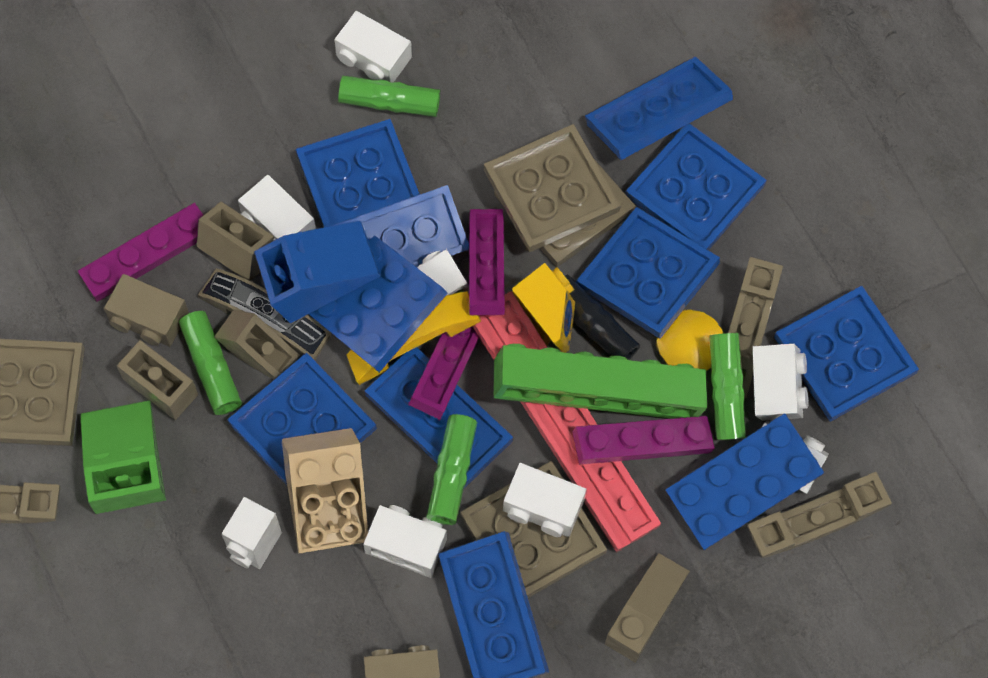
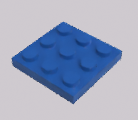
M391 119L296 149L298 160L323 228L420 195Z
M689 123L675 135L631 184L625 194L646 213L709 250L763 189L767 180Z
M636 207L576 281L588 294L661 339L720 264V257Z
M374 235L369 240V244L381 276L309 313V315L380 373L448 293L442 286Z
M863 286L777 331L774 336L779 345L795 344L800 349V353H805L807 373L801 374L802 381L830 422L912 377L919 370Z
M307 352L227 419L229 425L286 485L282 439L352 428L361 443L377 429L376 424Z

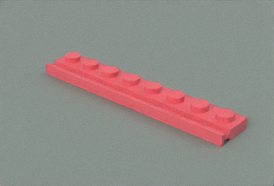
M512 291L504 295L505 315H479L481 322L472 326L493 360L503 345L522 344L526 348L539 350L548 348ZM520 401L570 481L587 489L584 503L616 553L661 525L660 520L621 461L579 465L572 431L576 426L598 425L588 409Z

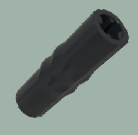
M565 275L574 288L570 295L575 301L573 317L575 324L583 329L588 337L594 340L610 356H623L630 360L639 350L640 344L614 319L611 313L604 310L600 302L593 299L570 275Z

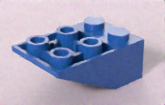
M361 221L284 235L254 251L270 304L289 323L306 316L381 276Z

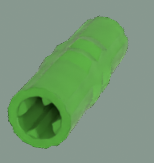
M343 75L340 82L338 102L369 107L379 111L389 110L394 113L437 117L441 90L407 85L401 82Z
M195 311L183 316L179 320V325L214 414L224 415L233 412L241 406L242 402L229 372L227 362L223 357L221 347L214 338L215 334L206 312Z
M739 333L709 335L716 440L745 439V393L743 390Z
M460 414L448 416L442 448L437 459V468L434 473V484L426 518L442 525L456 524L463 489L467 482V471L470 467L471 451L478 423L469 416Z

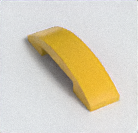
M468 291L445 296L391 360L445 332L452 337L481 322L479 315H469ZM352 350L346 354L359 385L384 373L389 368L387 363L379 373Z

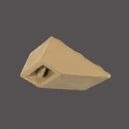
M349 428L282 439L285 475L298 553L364 543L368 534L361 448L353 429Z

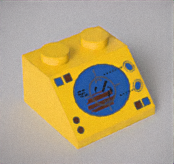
M544 263L514 286L512 290L561 352L566 353L570 348L575 301L570 295L574 288L558 267L551 271L547 264Z

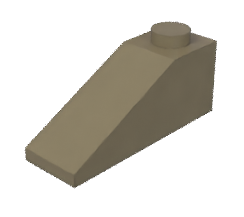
M658 553L609 631L605 645L636 663L690 571Z

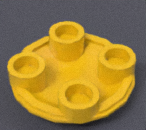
M690 309L684 310L662 338L659 339L657 337L656 348L667 365L690 364L694 368L706 369L707 371L711 368L709 335L723 334V331L715 319L704 312Z

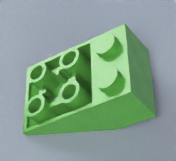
M150 400L81 413L83 468L88 502L95 514L166 501Z

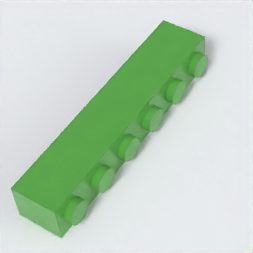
M509 344L507 346L503 345L494 359V398L672 419L699 417L707 409L706 369L694 368L690 364L673 366L661 364L656 360L639 362L627 360L623 356L606 358L594 356L590 352L572 354L560 352L556 348H543L539 350L526 348L522 344Z

